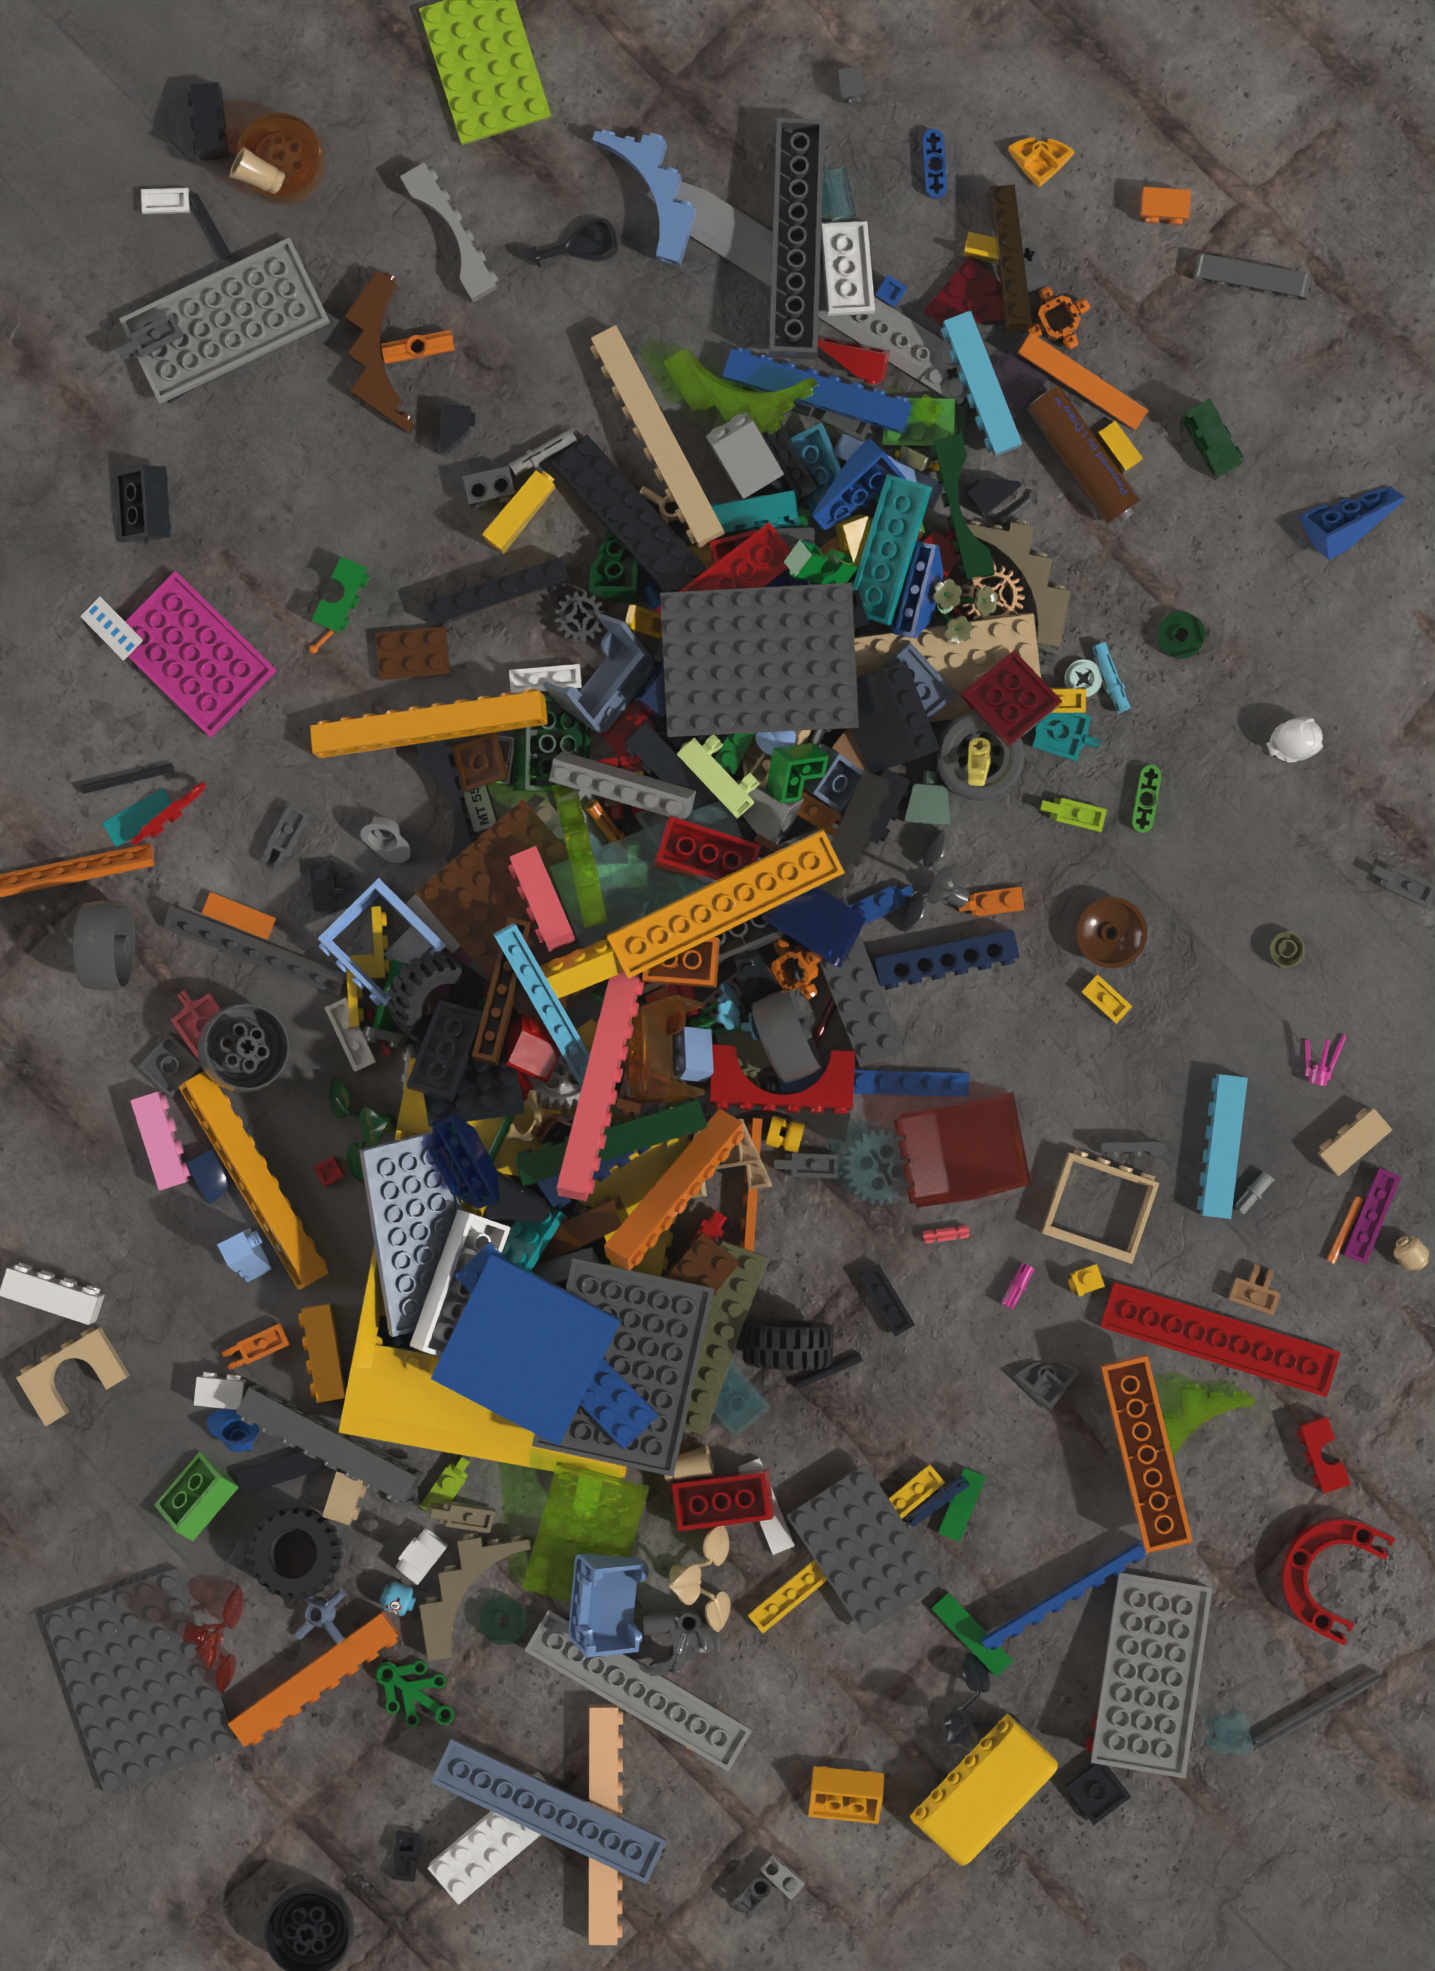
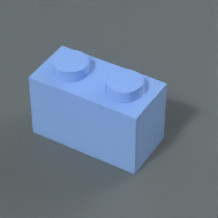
M684 1027L679 1035H676L674 1042L675 1049H678L675 1067L679 1071V1080L707 1082L713 1074L711 1029Z

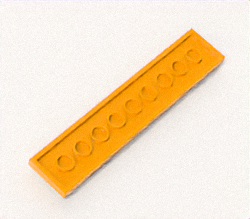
M824 829L607 934V938L629 979L845 872Z

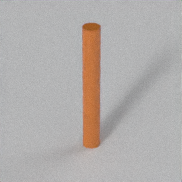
M1358 1196L1355 1197L1327 1261L1336 1263L1365 1199Z

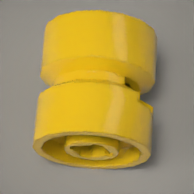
M772 1116L765 1145L775 1148L783 1146L784 1150L797 1153L805 1124L796 1121L787 1123L784 1118ZM780 1130L787 1131L785 1138L779 1136Z

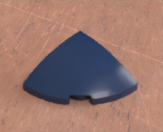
M215 1148L186 1163L209 1204L221 1197L229 1187L231 1175Z

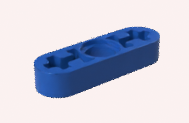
M930 129L925 132L922 139L925 191L928 197L937 200L942 198L947 190L945 146L943 134L937 129ZM931 135H935V139L940 140L936 142V152L927 155V151L931 152L932 147L931 143L926 140H929ZM932 158H937L941 161L942 166L939 170H931L928 167V161ZM928 175L938 176V185L943 187V189L939 190L938 194L933 189H930L933 186L934 177L928 178Z

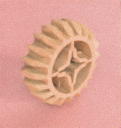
M994 565V575L968 581L971 586L967 584L962 586V589L968 591V593L961 594V597L973 598L975 588L979 590L986 586L980 583L982 580L988 578L1001 580L992 590L996 592L1000 588L997 593L999 600L996 602V606L1006 611L1005 613L997 616H982L979 610L975 609L974 603H962V608L970 606L966 616L974 613L976 616L973 620H978L979 618L987 619L1018 614L1014 609H1023V605L1017 603V600L1022 601L1025 599V596L1018 595L1017 592L1023 591L1024 587H1015V584L1020 579L1018 577L1013 581L1010 579L1014 573L1013 571H1010L1006 576L1003 574L1005 571L1004 566L1000 568L999 572H996V565ZM1006 585L1010 588L1012 594L1011 606L1002 597V590Z

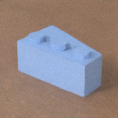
M249 1228L217 1244L228 1267L234 1272L241 1271L239 1275L244 1277L246 1282L273 1270L260 1246L263 1241L257 1230L253 1232L252 1228Z

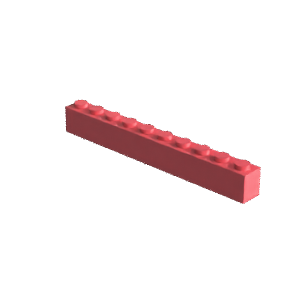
M625 972L609 978L557 1184L558 1196L587 1201L588 1194H593L595 1180L592 1178L594 1171L598 1172L601 1157H598L600 1149H604L606 1135H603L605 1126H610L612 1113L609 1112L610 1105H615L617 1091L614 1089L616 1082L620 1083L623 1069L620 1068L621 1061H625L627 1058L628 1047L625 1046L627 1038L631 1039L634 1025L631 1024L632 1016H637L639 1003H636L637 996L642 995L644 989V981H641L640 973L629 979Z

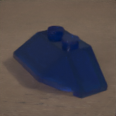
M455 1114L434 1123L429 1153L451 1194L472 1204L477 1209L498 1201L500 1198L497 1169L476 1129Z

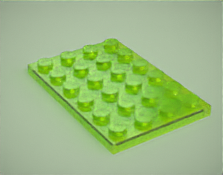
M557 1461L522 1589L571 1602L575 1557L578 1554L591 1553L629 1557L649 1486Z

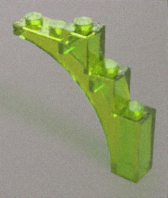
M682 349L663 362L692 411L701 409L703 412L715 403L726 422L731 421L738 414L747 412L760 433L768 432L772 434L782 427L780 423L786 420L783 413L794 408V402L798 399L805 400L813 395V389L819 386L815 378L812 377L780 391L757 392L744 390L714 376L697 360L690 349Z
M561 784L553 785V796L569 857L584 928L608 924L596 862L578 790Z
M1186 1383V1387H1180L1181 1416H1178V1412H1164L1163 1416L1173 1459L1186 1439L1203 1423L1221 1413L1236 1408L1255 1406L1254 1396L1248 1394V1390H1236L1234 1395H1224V1391H1212L1210 1396H1207V1389L1204 1386L1200 1387V1383Z

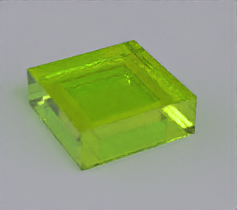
M925 394L911 411V414L930 428L944 411V408Z

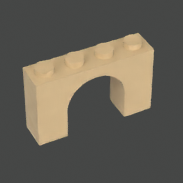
M92 1326L81 1333L83 1338L74 1342L71 1339L60 1346L62 1350L57 1354L51 1351L40 1358L42 1363L35 1367L31 1363L20 1370L22 1375L16 1379L45 1427L69 1413L54 1384L56 1369L64 1360L78 1358L89 1363L106 1390L130 1376L101 1327L95 1330Z

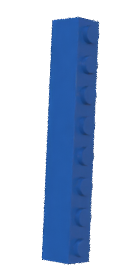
M738 347L737 350H730L722 375L726 381L899 434H905L913 409L912 404L908 403L909 399L896 395L894 399L886 396V392L879 389H873L871 392L863 389L864 386L856 382H850V385L842 383L841 378L833 375H828L826 378L819 376L818 371L810 368H805V371L796 369L795 364L783 361L780 364L773 362L774 358H768L767 355L753 356L750 350Z

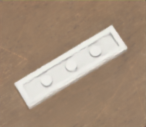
M759 1457L739 1465L738 1469L739 1472L761 1470L764 1467ZM772 1490L775 1516L772 1520L759 1522L774 1555L794 1547L795 1544Z

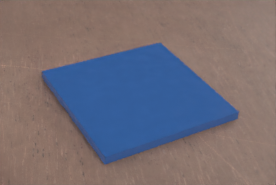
M493 1252L484 1267L431 1379L559 1446L622 1319Z

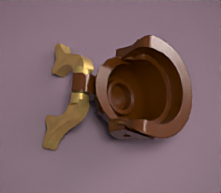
M530 1090L528 1099L523 1102L524 1106L530 1107L535 1115L530 1129L524 1133L518 1124H511L510 1132L505 1135V1139L518 1138L529 1142L535 1140L537 1136L540 1145L555 1141V1145L565 1142L564 1138L570 1136L575 1116L562 1111L561 1114H553L546 1118L543 1109L537 1101L536 1090Z

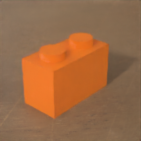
M1143 187L1141 191L1139 220H1145L1147 224H1159V221H1167L1169 225L1182 226L1189 219L1191 190Z

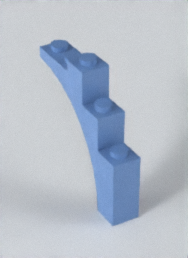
M609 130L595 131L592 139L594 145L610 151L628 162L641 175L653 194L659 215L657 260L681 267L696 217V209L688 201L679 200L678 203L676 202L682 181L678 170L666 166L664 169H661L667 150L666 140H663L661 135L650 133L649 136L643 134L641 142L638 143L636 138L624 136V138L616 137L615 133Z

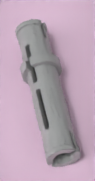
M569 428L532 451L529 449L526 451L527 454L512 463L510 462L509 466L517 477L533 466L535 468L538 467L540 462L574 442L576 443L577 439Z

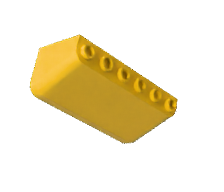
M1007 1713L909 1817L914 1824L956 1863L961 1866L967 1865L1053 1776L1057 1770L1058 1763L1037 1738Z

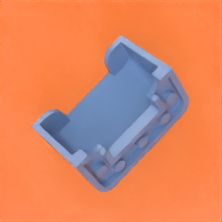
M591 1553L578 1554L575 1557L569 1637L586 1658L639 1652L642 1632L633 1623L637 1583L644 1582L649 1573L648 1565L643 1559Z

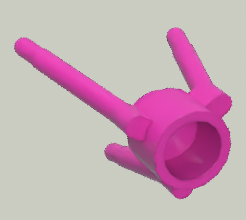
M1345 1034L1341 1036L1328 1069L1325 1063L1330 1040H1325L1320 1065L1313 1064V1068H1311L1310 1042L1308 1039L1305 1040V1076H1309L1308 1083L1326 1086L1327 1080H1331L1333 1068L1346 1039Z

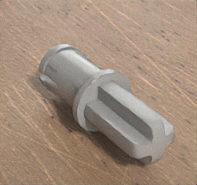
M1262 1171L1251 1186H1246L1247 1190L1237 1200L1234 1207L1240 1213L1245 1214L1258 1198H1262V1193L1275 1180L1265 1171Z

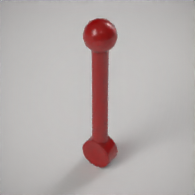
M367 1010L365 1012V1017L368 1018L371 1024L373 1025L374 1012L372 1010ZM380 1040L382 1054L385 1056L389 1055L391 1048L386 1045L385 1041Z

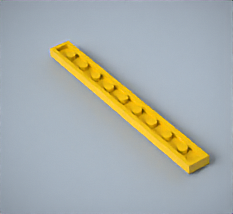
M928 1464L888 1498L902 1519L945 1482L935 1469ZM815 1559L748 1613V1617L762 1633L766 1632L828 1580Z

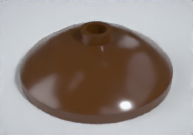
M1107 897L1091 903L1082 912L1076 926V939L1081 952L1090 962L1104 968H1119L1133 962L1143 951L1147 941V925L1140 910L1131 902L1121 898ZM1109 928L1114 930V936L1111 938L1106 935V931Z

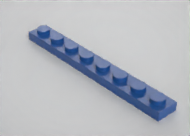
M819 1069L804 1078L788 1083L780 1080L779 1092H802L814 1085L822 1077L826 1069ZM854 1070L853 1094L969 1097V1073Z
M1140 1540L980 1638L986 1650L999 1648L1004 1644V1639L1009 1636L1014 1638L1023 1633L1025 1626L1030 1623L1032 1625L1040 1623L1045 1619L1043 1615L1050 1611L1055 1613L1065 1607L1064 1603L1071 1598L1073 1601L1079 1599L1085 1594L1084 1590L1089 1587L1096 1588L1105 1582L1104 1578L1110 1574L1113 1576L1120 1574L1125 1570L1124 1566L1128 1563L1133 1562L1135 1564L1146 1557L1142 1541Z

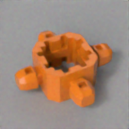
M1047 286L1039 291L1040 300L1042 303H1045L1040 306L1037 314L1039 323L1031 324L1027 332L1028 334L1033 333L1037 337L1042 336V332H1044L1046 338L1052 341L1063 338L1062 343L1065 348L1072 350L1078 346L1076 335L1072 334L1077 330L1080 322L1078 314L1082 315L1087 312L1090 305L1087 299L1077 300L1074 302V305L1069 297L1063 295L1054 299L1055 294ZM1063 305L1072 319V324L1060 331L1054 332L1045 318V312Z
M784 938L773 943L776 953L781 957L772 962L771 971L782 989L794 991L800 987L801 994L807 1000L817 995V989L814 983L811 984L810 981L819 975L820 968L817 963L823 958L819 949L806 951L803 946L790 950V945ZM791 957L794 959L798 958V965L806 971L803 973L805 977L799 981L797 978L793 980L791 977L793 976L792 972L785 967L788 965L786 961Z

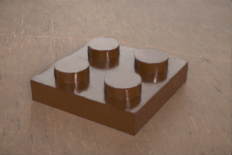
M493 732L451 747L463 792L467 793L509 778L497 733Z

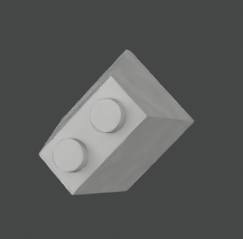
M747 412L734 416L731 421L714 428L711 433L705 436L729 481L743 499L784 475Z
M738 780L736 783L739 785L742 780ZM757 786L748 793L755 803L742 816L758 835L779 844L787 838L804 798L801 797V801L780 804L766 790Z

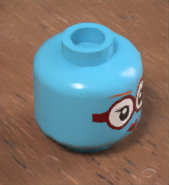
M394 1581L390 1586L386 1584L380 1603H383V1610L398 1616H404L407 1610L412 1611L416 1598L412 1597L413 1589L411 1587Z

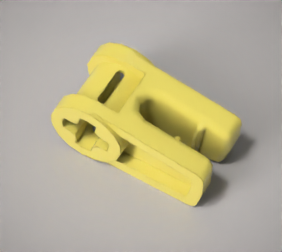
M975 738L969 743V785H985L991 763L989 755L990 742L985 738Z

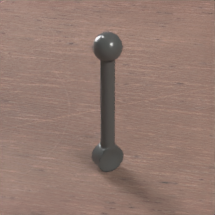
M1031 491L1027 499L1007 515L999 517L998 523L1002 526L1006 525L1007 520L1030 501L1037 500L1038 493Z

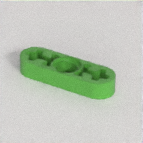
M1155 765L1145 766L1139 774L1131 819L1132 828L1138 833L1148 832L1153 827L1162 777L1160 769ZM1150 769L1153 770V774L1157 775V778L1151 781V786H1155V791L1150 788L1141 789L1142 784L1147 785L1148 778L1144 777V773H1148ZM1144 792L1150 793L1153 797V802L1149 806H1144L1140 802V795ZM1138 807L1143 810L1151 809V814H1145V820L1149 821V824L1145 825L1143 829H1140V825L1136 823V819H1141L1142 812H1137Z

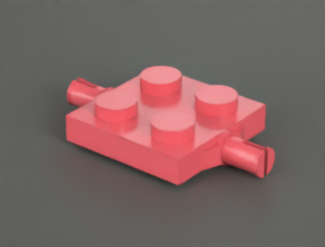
M184 990L177 995L184 1008L171 1019V1022L198 1059V1038L201 1030L208 1019L221 1008L211 993H208L200 1000L192 1001Z

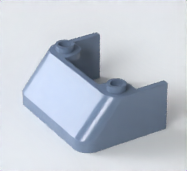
M599 613L597 618L608 630L601 642V650L606 656L603 663L580 692L571 686L561 688L545 682L543 686L561 708L592 730L604 733L611 728L652 675L655 669V661L623 621Z

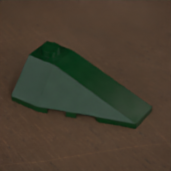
M607 529L604 541L598 549L599 553L590 568L589 593L614 603H639L640 565Z

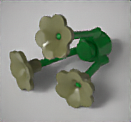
M952 579L938 582L935 585L936 592L933 595V600L936 602L935 611H937V617L942 618L947 623L944 636L952 644L967 641L969 639V632L973 628L965 616L950 619L946 615L954 606L959 605V603H974L975 609L979 610L982 616H988L989 613L996 611L998 595L993 592L990 586L977 590L975 598L959 597L962 589L960 586L955 585Z

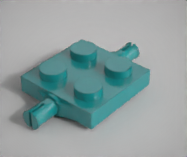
M1050 713L1034 727L1035 738L1032 748L1077 762L1080 751L1085 745L1099 749L1101 739L1088 736V727L1092 716L1083 713Z

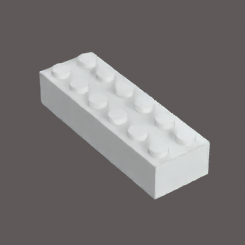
M459 1209L457 1210L409 1346L439 1357L442 1356L471 1296V1292L455 1275L489 1242L502 1253L511 1227Z
M538 1771L532 1775L547 1782ZM490 1811L433 1859L428 1866V1870L459 1905L541 1834Z

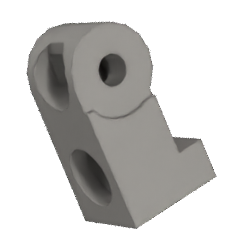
M774 1854L760 1868L762 1873L790 1900L806 1884V1880L800 1874L798 1875Z

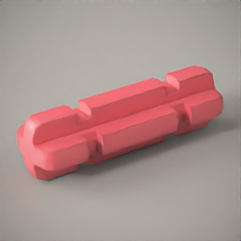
M961 1225L958 1228L947 1227L936 1229V1231L927 1230L923 1232V1240L926 1244L934 1243L936 1240L937 1242L956 1240L957 1237L960 1239L969 1237L967 1225Z

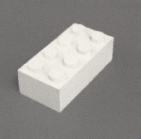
M24 1263L15 1264L7 1268L0 1288V1296L87 1325L96 1322L105 1294L99 1293L100 1288L91 1285L81 1287L77 1285L78 1281L66 1277L64 1279L54 1278L55 1274L45 1270L36 1272L32 1270V1266Z

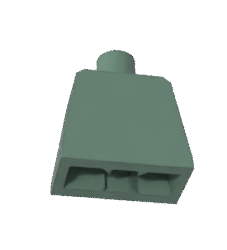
M924 771L923 784H913L904 822L950 825L947 786H937L938 772Z

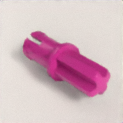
M1021 1262L1013 1281L1010 1280L1009 1283L1011 1285L1002 1300V1304L1009 1309L1015 1308L1023 1290H1027L1025 1287L1035 1271L1034 1268Z

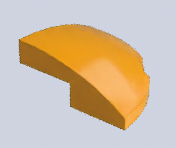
M1034 137L1013 143L1008 147V151L1022 171L1038 188L1056 174L1075 152L1067 145L1053 139H1048L1047 143L1043 141L1035 142L1036 139Z

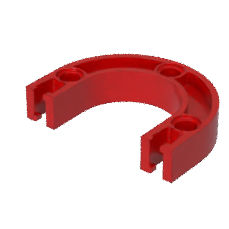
M1332 1517L1319 1520L1307 1526L1290 1543L1281 1566V1586L1290 1609L1307 1627L1345 1646L1347 1641L1345 1634L1341 1632L1338 1636L1332 1633L1330 1629L1336 1621L1344 1624L1347 1627V1631L1351 1632L1355 1624L1351 1620L1315 1602L1308 1587L1310 1565L1322 1550L1336 1544L1354 1545L1386 1560L1388 1555L1385 1552L1386 1549L1381 1547L1379 1551L1372 1547L1371 1543L1375 1536H1379L1388 1542L1387 1545L1392 1546L1395 1538L1360 1520L1347 1517ZM1361 1529L1367 1530V1537L1362 1541L1357 1540V1532ZM1300 1551L1303 1552V1561L1295 1563L1293 1561L1294 1554ZM1319 1615H1326V1623L1322 1626H1317L1315 1623L1316 1618Z

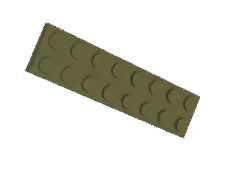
M722 1241L721 1246L739 1259L740 1263L712 1298L684 1429L703 1436L707 1433L768 1259L765 1255L727 1241Z

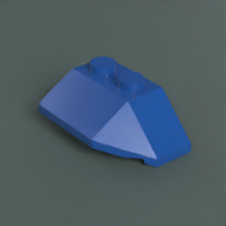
M918 541L915 543L890 625L892 633L895 635L916 639L932 621L936 602L933 600V595L936 592L935 585L938 582H942L944 574L938 545Z

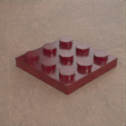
M1015 650L961 694V698L1008 748L1062 703V700Z

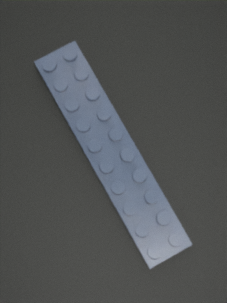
M452 1737L431 1780V1783L645 1884H647L667 1842V1839Z

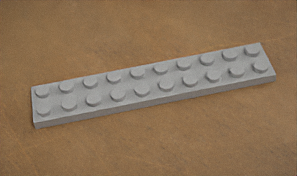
M550 1609L546 1612L524 1650L728 1772L752 1732L750 1727L662 1675L650 1676L647 1666L625 1653L586 1658L570 1640L569 1620Z

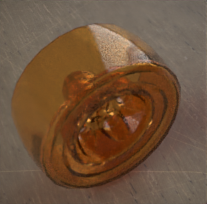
M270 113L252 121L244 129L238 141L236 157L240 150L245 147L262 160L277 167L279 171L288 174V178L283 181L281 188L275 194L242 181L255 197L269 204L290 206L307 199L318 189L326 169V153L319 135L305 120L287 113ZM277 140H283L281 144L273 143ZM296 144L299 145V149L296 152H292L290 146ZM267 148V156H261L263 150ZM277 153H285L283 154L284 159L282 161L279 159L274 160ZM295 161L302 163L301 168L298 170L292 167Z

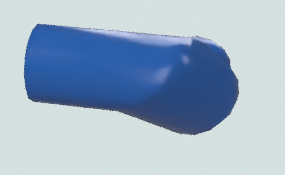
M649 581L643 587V596L647 604L656 609L661 605L657 592L658 586L655 582Z

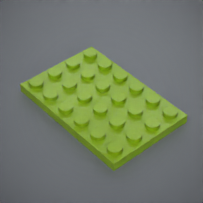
M444 0L419 8L462 145L552 117L515 0Z

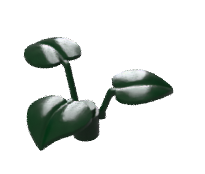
M334 1078L329 1090V1104L333 1114L339 1119H344L346 1114L348 1116L360 1117L364 1140L359 1145L356 1142L349 1144L347 1163L353 1176L360 1183H364L359 1150L364 1149L365 1144L370 1147L377 1145L384 1133L395 1131L397 1127L396 1119L392 1113L379 1115L373 1108L368 1106L364 1107L361 1113L352 1112L350 1110L352 1100L348 1090L338 1079Z

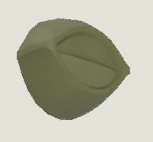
M901 445L900 462L919 472H923L933 463L928 457Z
M1294 931L1282 932L1272 940L1270 954L1279 968L1292 967L1302 961L1305 955V944Z

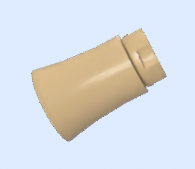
M243 147L232 165L230 178L244 181L275 194L282 186L285 173Z
M705 1444L694 1450L678 1454L674 1477L664 1475L666 1482L675 1480L678 1482L699 1477H714V1466L708 1445Z

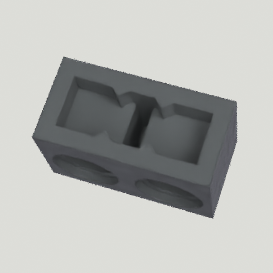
M509 466L462 476L469 506H475V509L488 507V503L498 501V504L508 503L516 495ZM500 480L508 483L507 489L503 492L495 490V484ZM480 485L485 488V492L481 497L472 495V490L475 486Z

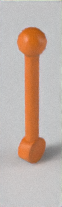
M327 632L315 645L309 647V652L311 654L317 653L318 648L334 632Z

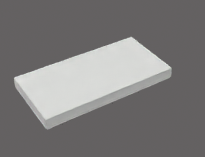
M867 221L821 223V250L827 316L874 314L875 304Z

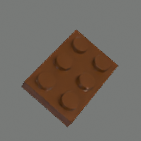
M446 627L375 633L380 681L451 674Z

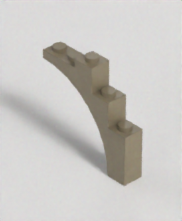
M967 520V526L980 542L990 546L1004 556L1024 580L1035 607L1037 645L1059 649L1071 591L1065 590L1066 586L1052 584L1051 587H1047L1052 559L1047 558L1048 554L1034 552L1033 555H1029L1034 526H1029L1028 521L1015 520V523H1010L1008 531H1004L1005 527L990 525V528L981 527L980 522Z
M476 1532L462 1534V1538H459L457 1541L461 1567H457V1564L444 1565L443 1570H440L438 1573L442 1598L439 1599L438 1595L428 1596L419 1605L428 1661L452 1658L454 1618L459 1603L468 1587L484 1570L495 1562L511 1554L531 1549L530 1537H525L524 1534L510 1536L511 1540L501 1541V1538H492L487 1540V1544H484L482 1535H476Z

